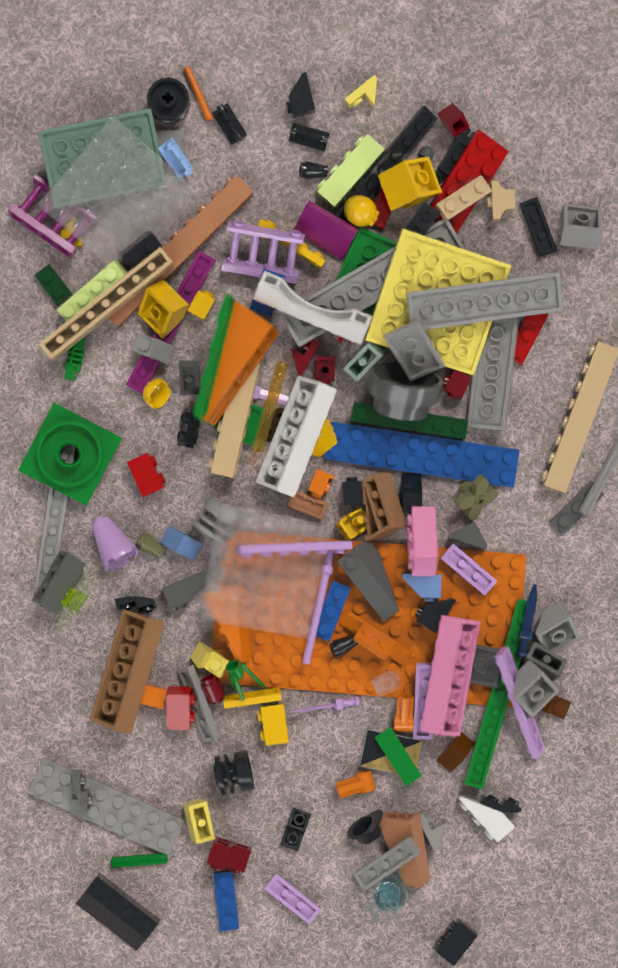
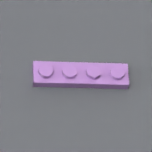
M416 663L413 739L432 740L433 733L421 731V719L425 709L424 702L428 693V680L432 671L431 663Z

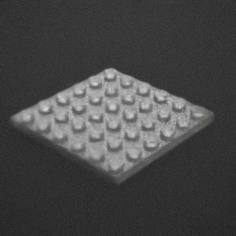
M111 116L37 205L107 265L112 261L120 260L130 272L131 270L118 253L147 231H151L160 241L200 192L119 120Z
M220 503L198 619L308 639L326 554H316L315 550L309 551L308 555H297V551H291L290 555L279 556V552H272V556H260V553H253V557H241V554L235 553V545L329 541L332 526Z

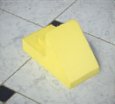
M373 75L346 97L345 104L349 108L352 106L357 107L364 101L363 97H365L374 108L377 77Z
M199 641L190 657L199 669L205 668L219 678L223 677L226 672L225 667L230 662L229 659Z

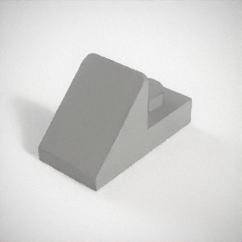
M138 333L132 351L168 365L175 347L159 339Z
M420 811L418 813L421 816L422 829L435 851L439 847L446 822L442 821L430 827L433 823L428 813L424 815Z

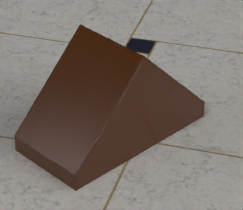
M461 732L460 736H455L436 761L451 773L465 760L475 742Z

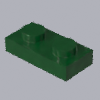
M50 264L34 275L57 306L73 295Z

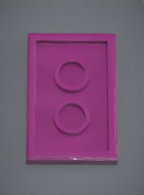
M310 200L307 202L293 229L300 231L301 234H305V239L340 260L344 258L358 232V229Z

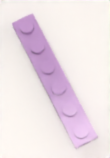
M352 541L235 545V553L241 554V557H253V553H260V556H272V552H279V556L290 555L291 551H297V555H308L309 551L315 550L316 554H327V550H334V553H346V549H352Z
M509 646L502 647L495 656L496 665L500 668L502 681L508 690V698L512 701L515 717L518 718L520 724V731L526 740L527 750L530 752L532 759L540 758L545 750L544 743L535 718H532L513 698L515 675L518 671Z

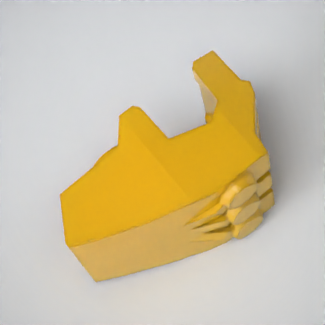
M362 507L336 522L337 528L340 529L346 541H350L367 528V523H364L366 512Z

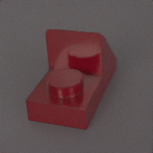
M313 339L312 342H308L303 349L306 352L305 355L291 348L299 376H303L320 345L319 341Z

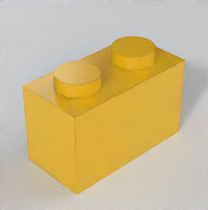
M284 703L261 706V710L257 711L258 720L263 722L264 729L260 730L261 741H265L266 746L289 743Z

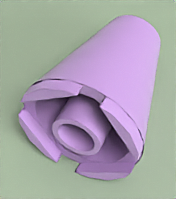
M102 515L94 519L92 529L102 564L106 571H108L109 567L111 570L117 569L130 562V556L134 555L136 557L138 555L137 547L109 517Z

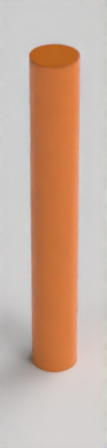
M191 67L184 68L185 75L208 122L213 119L210 109Z

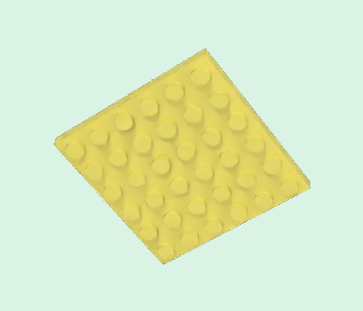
M402 229L365 340L390 348L384 339V334L409 323L406 292L507 279L511 265ZM492 321L426 329V332L446 367L474 375Z

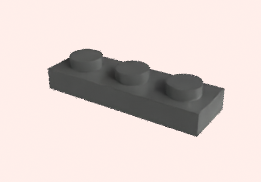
M592 481L582 488L550 520L563 535L583 516L579 509L593 485ZM601 492L597 501L605 495L603 492Z

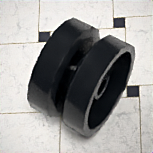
M170 77L161 78L154 82L148 90V107L151 108L153 117L160 123L168 125L177 124L189 113L191 105L189 94L184 84L179 80Z

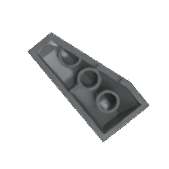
M363 540L337 560L383 622L399 611L380 554L370 541Z

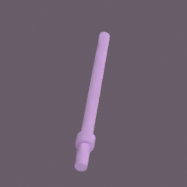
M327 550L325 563L321 568L322 577L302 663L310 665L329 576L333 572L332 563L335 553L331 550Z

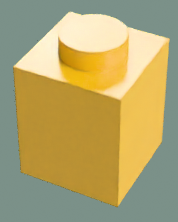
M198 290L187 310L188 313L206 321L216 303V300L213 298L214 295L206 290L203 292Z

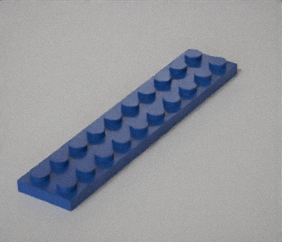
M330 421L334 427L333 431L336 434L337 444L325 453V460L471 482L481 474L491 485L514 488L520 451L518 449Z

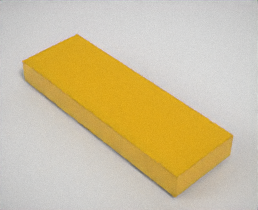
M280 688L243 692L244 701L241 700L238 693L223 697L224 709L282 700Z

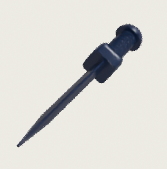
M536 584L533 585L529 593L522 630H519L518 633L521 641L519 651H516L520 658L527 656L528 640H531L533 637L531 630L537 604Z

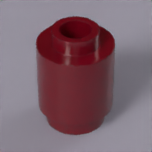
M214 674L202 678L201 688L208 703L218 704L222 702L226 694L219 678Z

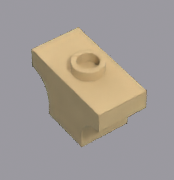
M498 180L490 182L492 191L490 196H487V207H491L492 222H499L503 213L512 212L516 209L515 189H504Z

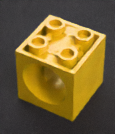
M429 156L405 160L378 175L391 211L417 206L442 193Z

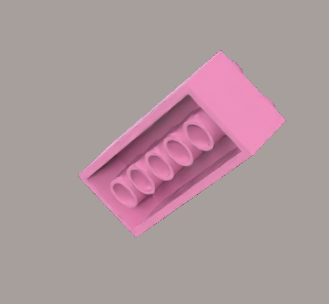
M441 616L438 625V638L435 642V654L431 663V676L428 680V693L424 702V715L421 719V731L444 736H460L481 622L459 617Z

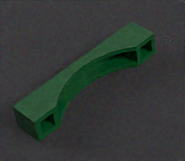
M354 402L351 422L404 429L462 440L466 439L468 420L435 414H428L426 418L421 420L395 419L378 413L372 404Z

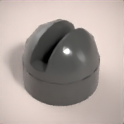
M424 146L417 155L420 158L429 156L431 161L434 151L430 146Z

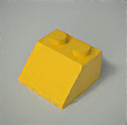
M161 280L146 288L138 315L163 339L184 318L189 304L166 281Z

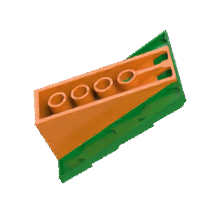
M227 293L224 295L216 319L218 324L209 348L210 356L200 382L202 388L194 408V416L215 429L218 428L219 421L225 410L280 334L271 324L240 304Z

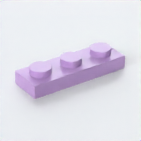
M454 544L441 557L446 564L484 596L497 582L496 579Z
M275 873L264 887L267 892L309 925L321 911V907L278 873Z

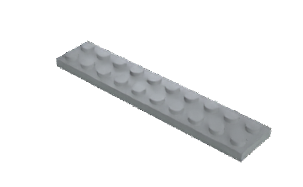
M444 219L432 225L424 235L466 250L449 220L447 222ZM395 247L304 300L315 306L335 311L356 309L361 312L374 305L378 301ZM285 312L279 313L298 347L327 332L325 329L297 319Z

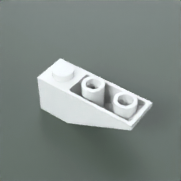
M458 796L461 800L458 804L465 812L469 810L473 814L471 818L478 826L481 824L486 829L484 833L491 841L495 839L499 842L515 828L502 811L489 808L468 797Z

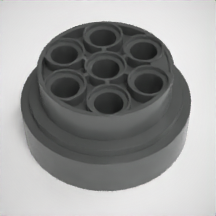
M379 363L370 368L367 390L374 397L373 408L378 413L400 420H421L428 416L429 407L440 400L443 380L438 374L431 372L410 382L399 363Z

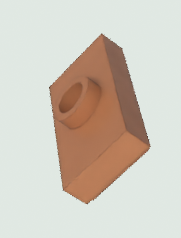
M297 491L295 497L290 496L286 507L322 521L329 503Z

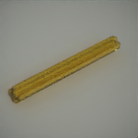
M283 361L276 363L253 444V450L256 452L264 451L288 366Z

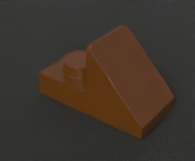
M555 695L541 711L565 719L571 701Z

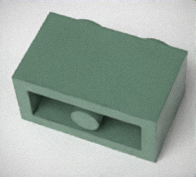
M367 341L346 363L343 369L358 382L383 356L386 348Z

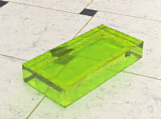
M71 588L61 601V604L66 608L78 611L89 596L82 591Z

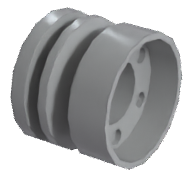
M210 496L203 506L209 512L208 515L198 513L197 516L203 519V522L200 523L193 519L191 523L206 538L225 546L227 542L220 536L223 534L230 538L231 535L225 529L230 527L236 530L243 519Z

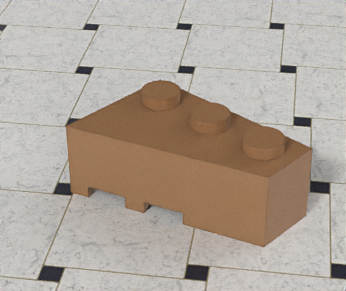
M375 473L363 479V504H366L364 523H367L365 541L381 540L406 528L407 524L391 473Z

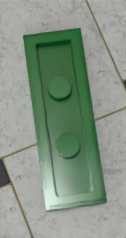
M391 726L375 736V739L405 786L422 776Z

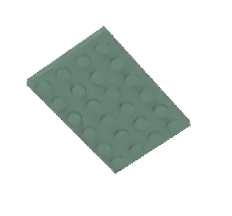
M151 108L37 131L54 208L166 185L161 155L157 149L159 145Z

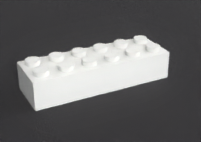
M297 376L255 483L295 497L337 389L319 381Z

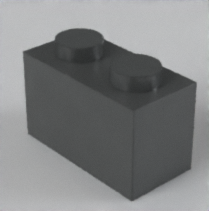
M536 642L527 646L526 653L528 654L526 657L521 658L520 661L522 665L528 660L532 661L551 681L561 676L567 663V659Z

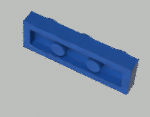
M332 581L322 607L317 637L330 642L351 587Z
M214 872L220 931L239 929L233 872Z

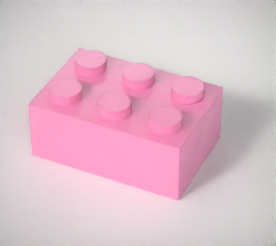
M412 507L411 514L407 516L408 524L406 527L408 535L407 552H409L408 569H412V576H435L438 561L435 507Z

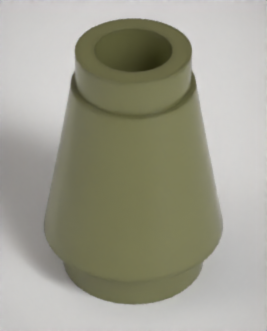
M143 532L135 544L139 547V550L157 558L165 550L149 533Z

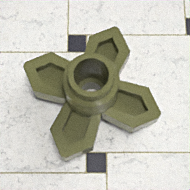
M480 474L473 482L465 481L460 485L458 490L460 495L454 502L460 509L464 510V514L471 521H474L480 515L482 505L491 503L499 494L493 487L489 486V481Z

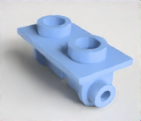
M173 137L157 148L179 180L185 175L189 176L192 174L193 166Z

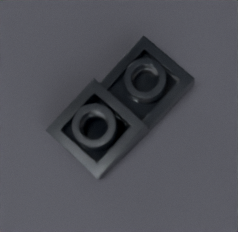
M128 596L115 599L118 611L123 609L132 610L133 606H136L138 612L145 614L157 608L155 599L148 597Z
M483 794L480 799L481 804L498 811L520 813L522 810L518 806L520 802L511 797L509 799L503 797L500 804L498 803L499 799L491 794L488 797Z
M296 808L292 809L280 846L299 851L311 816L310 813Z

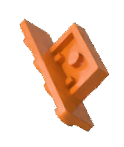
M347 611L340 621L341 625L355 633L354 641L384 661L389 656L404 665L412 654L404 646L351 611Z

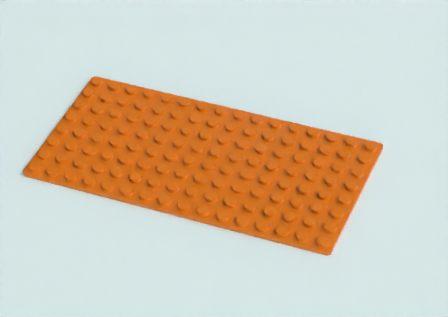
M226 530L231 535L230 538L223 534L221 535V538L227 543L225 546L220 544L216 590L239 581L244 587L247 598L251 659L246 661L245 664L262 681L265 687L397 698L398 694L409 693L414 695L415 699L416 663H432L439 629L435 633L416 621L415 613L420 605L424 607L425 604L431 602L421 598L402 578V574H412V569H408L409 552H407V545L371 542L380 554L399 611L384 622L337 562L346 553L334 554L333 572L329 576L324 602L332 581L351 587L330 642L316 636L309 665L302 663L322 577L321 568L325 563L327 554H316L315 550L309 551L308 555H297V551H291L290 555L279 556V552H272V556H260V553H253V557H241V554L235 553V545L346 540ZM350 540L352 541V549L362 541ZM437 547L436 575H441V598H436V601L448 598L455 599L456 602L447 616L481 622L477 645L501 649L504 647L517 599L523 600L526 556L524 554L460 549L497 580L484 596L441 559L448 548ZM351 611L404 646L412 654L406 663L402 665L389 656L384 661L358 644L343 657L335 658L329 644L332 643V640L355 634L340 624L346 612ZM214 618L212 649L230 661L236 660L227 645L228 639L226 635L220 633L218 630L220 625L216 618ZM227 670L223 677L219 678L220 683L230 684ZM245 671L243 678L238 680L240 685L261 687ZM470 683L466 704L487 705L492 687ZM509 700L507 707H513L512 701Z

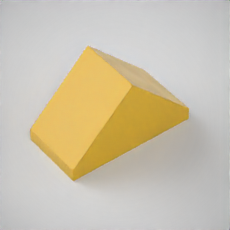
M325 419L313 449L312 455L316 457H321L337 444L336 434L333 431L334 427L328 419Z

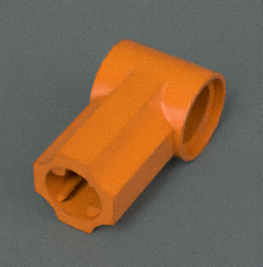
M409 693L398 694L393 731L413 732L414 695Z
M371 770L359 772L353 777L335 782L340 799L376 789Z

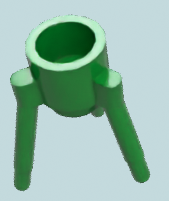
M233 660L226 665L225 669L228 672L232 690L236 691L237 688L242 701L245 698L238 680L243 678L244 671L262 688H265L262 681L246 666L245 662L240 663L238 660Z

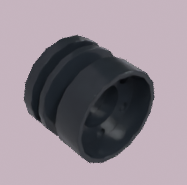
M247 750L234 752V761L230 762L227 754H224V763L221 762L219 755L214 756V775L222 796L227 795L226 786H229L231 794L235 793L236 784H239L242 792L255 789Z

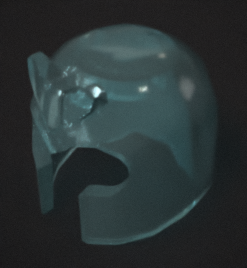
M396 878L386 879L377 887L375 892V902L382 911L387 910V907L395 911L405 906L408 900L406 885Z

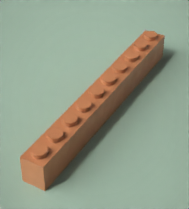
M238 175L235 178L231 177L224 184L226 187L221 192L219 190L216 191L211 197L212 201L208 205L203 204L197 211L199 214L194 219L190 217L184 223L185 227L180 232L176 231L170 237L171 241L167 245H162L164 247L162 248L163 251L171 259L174 266L149 286L161 280L167 281L254 195V191ZM146 288L109 317L118 328L140 308Z

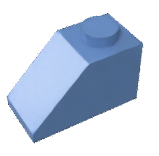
M402 574V578L421 598H425V601L436 602V598H441V575L412 576V574Z

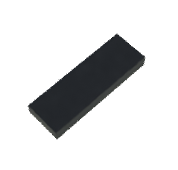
M538 197L519 203L538 256L542 257L557 251Z

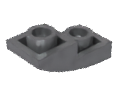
M75 769L73 771L75 794L82 810L88 811L89 806L93 805V794H90V789H82V786L86 784V775H82L83 770Z

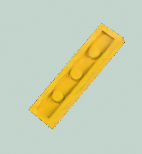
M261 219L257 224L260 227L276 229V224L268 219L266 221ZM282 240L278 241L279 243H281L289 249L290 242ZM304 242L303 244L298 243L296 254L321 270L325 265L324 256L317 251L312 252L307 249L308 245Z

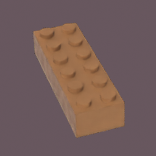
M122 610L90 721L117 732L132 733L165 622L138 612Z

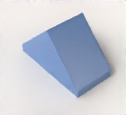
M171 526L167 528L160 542L191 560L196 558L203 544Z

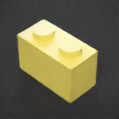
M197 799L183 803L191 841L200 844L215 839L207 801Z

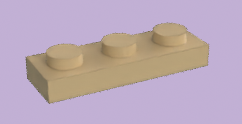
M482 175L437 203L435 207L445 222H447L488 195L492 190Z

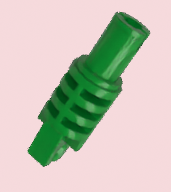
M86 336L67 352L64 365L66 380L75 381L78 372L81 371L86 351L84 347Z

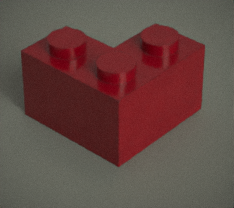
M215 836L206 864L210 865L209 868L215 871L225 870L227 867L230 872L236 874L244 873L252 848Z

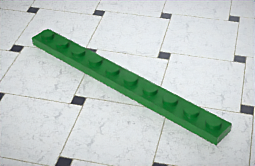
M519 598L517 599L504 647L509 646L517 671L521 658L516 653V651H519L521 641L518 633L519 630H522L527 604L526 600ZM502 674L499 688H491L464 780V784L482 790L509 702L508 690L502 681Z

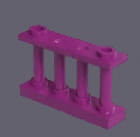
M35 174L33 184L36 187L21 206L18 205L17 207L12 204L9 207L8 216L72 259L76 253L74 242L89 223L95 227L97 226V214L91 209L86 210L78 203L66 206L68 208L54 226L47 228L43 225L42 221L53 209L52 198H50L37 217L27 214L28 208L42 190L51 196L48 180L43 176L39 177ZM73 212H75L83 219L69 238L63 239L59 236L58 232Z

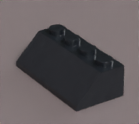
M100 872L76 902L79 907L136 951L160 921L158 917Z

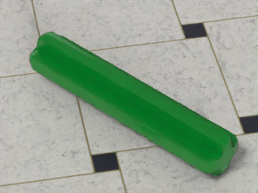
M163 853L111 858L112 868L157 865L168 862V855Z

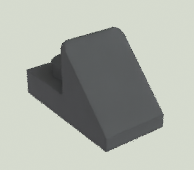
M179 361L180 395L200 394V366L198 361Z

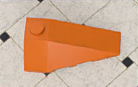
M239 581L204 594L203 598L212 619L216 618L220 625L218 630L221 634L224 633L228 639L227 645L235 659L240 661V663L250 660L247 598L241 582Z

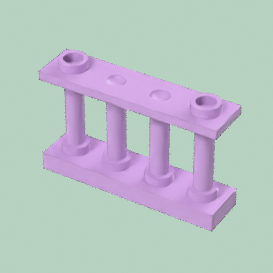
M240 220L229 221L227 231L233 232L230 256L223 259L221 271L261 277L263 268L285 275V282L297 284L299 270L294 268L298 243L303 244L305 234H301L297 230L288 232L244 224ZM241 233L252 235L249 259L246 261L237 258ZM260 237L271 238L268 262L266 264H260L256 261ZM279 240L290 242L287 264L284 268L278 267L275 264Z

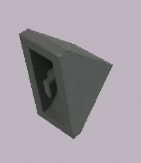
M475 521L449 534L450 539L487 549L488 545Z

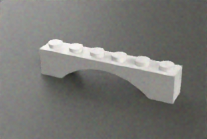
M266 271L259 281L253 298L262 304L271 306L360 345L372 319V316L356 309L335 311L315 306L298 296L286 284L283 278Z

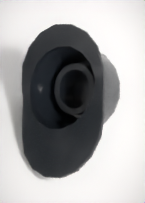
M376 810L354 822L347 831L348 838L351 840L356 839L362 844H369L378 839L381 835V829L378 824L383 817L382 810Z

